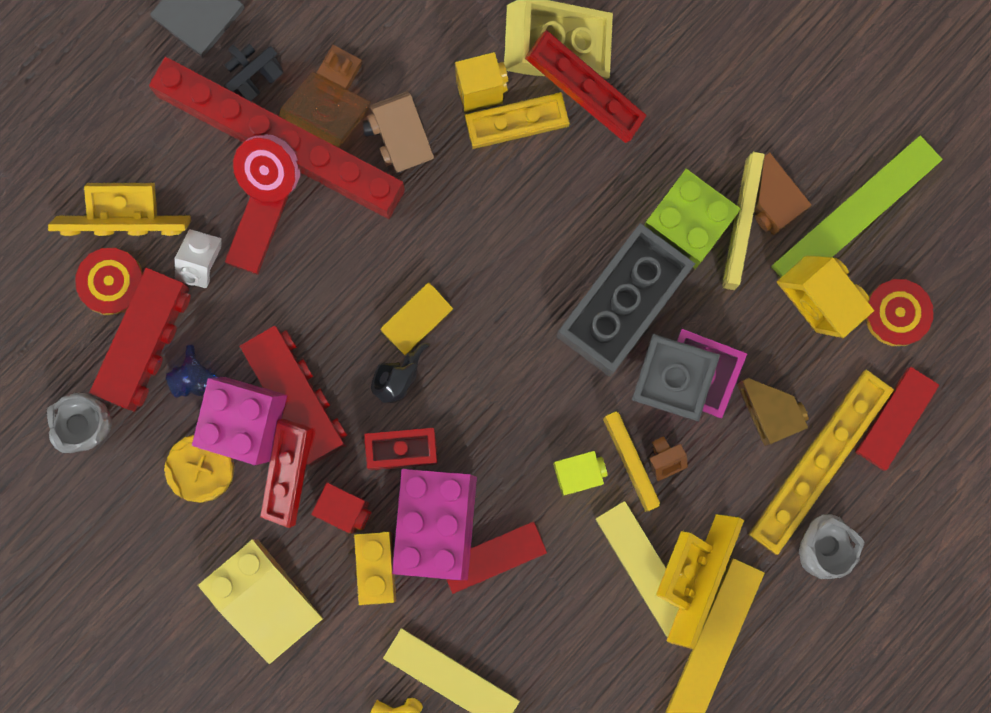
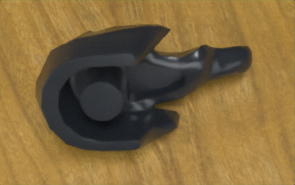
M422 343L414 352L407 353L401 367L399 362L379 364L371 383L372 393L383 403H395L404 398L410 386L416 381L419 357L430 346V343Z

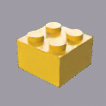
M805 256L777 281L778 285L816 333L844 338L874 312L867 302L869 300L868 294L862 287L853 284L847 276L849 270L837 258Z

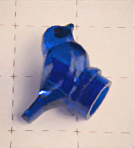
M192 344L186 346V358L181 367H174L172 371L166 373L167 384L175 398L187 397L191 393L196 396H204L208 378L220 377L215 373H211L197 360L195 348Z

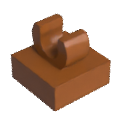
M332 45L318 69L317 75L347 92L363 63L360 58Z
M664 436L652 441L654 447L652 450L655 456L650 458V465L657 482L688 468L687 454L681 444L670 448Z

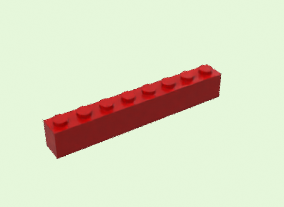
M167 57L163 59L149 84V87L158 98L243 143L256 135L264 136L267 134L280 138L295 152L298 159L296 163L298 169L300 168V173L387 219H390L405 192L404 184L399 179Z

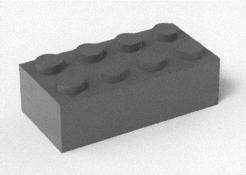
M640 223L559 329L556 337L611 377L695 263Z

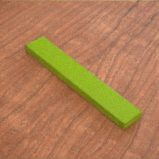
M920 135L771 267L782 277L805 256L833 257L943 159Z

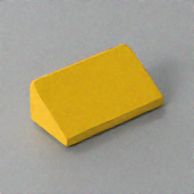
M428 282L380 330L406 356L453 308Z

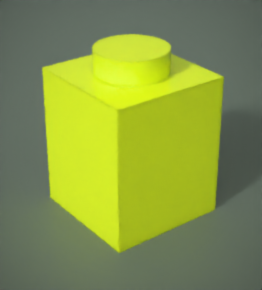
M595 451L553 463L562 496L601 486L604 484L602 478L608 476L603 458H596Z

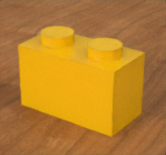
M495 52L455 62L456 84L464 113L503 104V93L508 92L506 83L508 82V76L504 62H497Z
M392 532L354 535L359 605L396 602L395 574H392L394 558Z

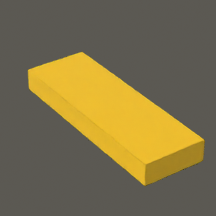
M562 92L465 115L472 149L569 127L570 124Z
M613 412L605 416L603 421L645 512L659 507V499L619 412Z

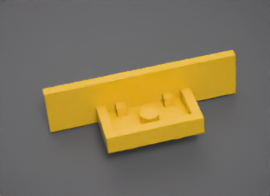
M87 183L84 186L87 216H56L48 224V231H60V235L63 236L78 235L81 231H94V235L98 236L111 235L115 231H127L128 235L132 236L145 235L148 231H161L162 235L172 236L179 235L187 229L191 223V216H157L155 183Z
M716 514L705 542L692 533L681 531L656 593V596L679 608L666 640L667 642L695 649L744 522L743 519Z

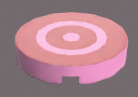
M265 134L264 136L256 135L250 137L236 150L233 159V170L238 184L248 195L259 201L275 202L284 199L296 188L300 178V168L298 169L296 163L298 159L295 152L285 141L274 135Z

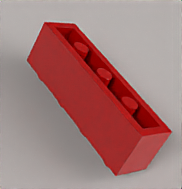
M145 268L90 389V394L135 412L137 406L141 407L144 404L149 392V388L146 387L151 375L155 376L163 361V357L160 356L165 344H170L175 336L177 326L174 324L179 312L184 313L189 305L191 295L188 294L189 287L180 281Z
M273 326L239 346L262 387L287 395L282 419L285 418L313 428L307 465L312 466L346 446L342 439L347 436L345 429L338 418L331 420L326 408L330 407V404L321 389L316 391L313 389L309 379L314 376L304 359L298 362L292 350L297 347L287 330L281 333L276 326Z

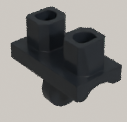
M248 44L239 51L234 45H231L228 51L233 58L224 66L230 73L239 65L243 69L225 83L223 87L252 101L261 93L249 79L254 73L259 71L269 84L273 83L284 73L279 62L274 57L277 55L276 51L270 46L249 63L247 58L256 52L255 49Z

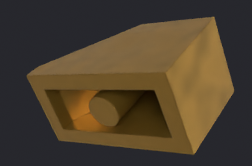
M750 378L737 384L764 446L808 428L805 422L809 420L807 411L802 402H796L794 396Z

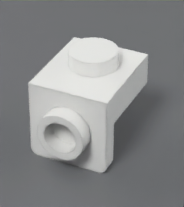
M189 229L175 256V279L188 285L207 288L210 282V269L221 249V238Z

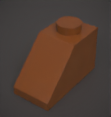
M769 152L764 156L754 212L756 213L755 219L759 226L766 232L770 231L774 236L805 213L812 205Z

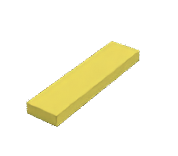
M752 152L745 161L737 203L741 210L734 219L722 286L725 289L735 290L741 282L764 160V154Z
M623 501L595 518L668 638L679 608L656 596L666 568L628 505Z
M403 628L400 629L383 657L384 660L471 713H513L520 702L519 699Z

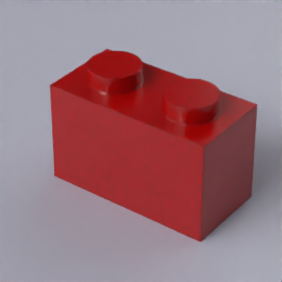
M434 428L364 434L368 470L438 465Z
M326 483L311 515L347 533L355 534L357 529L364 530L372 511L367 509L370 502L335 485Z

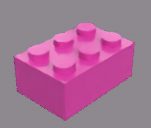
M402 469L392 574L468 580L477 476Z

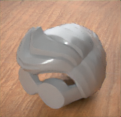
M73 393L62 397L58 402L47 408L50 442L55 449L62 453H75L94 448L107 437L112 427V418L106 405L89 394ZM58 408V413L55 417V410Z
M832 514L821 515L810 523L800 543L799 555L802 567L811 575L820 579L841 578L851 573L857 565L865 542L840 517ZM849 537L855 543V548L850 544Z

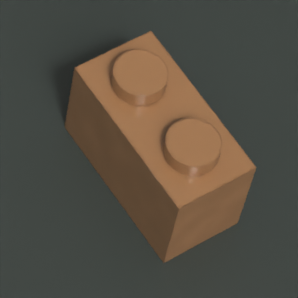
M408 91L370 105L373 114L368 115L367 118L374 135L380 133L385 146L379 149L386 167L392 165L396 173L434 159L412 96Z

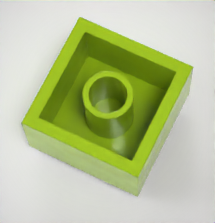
M685 169L644 226L695 263L693 268L696 270L741 208L688 169Z

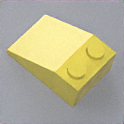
M516 0L508 4L504 56L506 71L533 76H545L530 64L525 57L541 33L547 30L601 77L609 79L613 13L550 0Z
M251 540L198 584L199 588L217 610L268 664H271L323 620L322 616L259 540Z

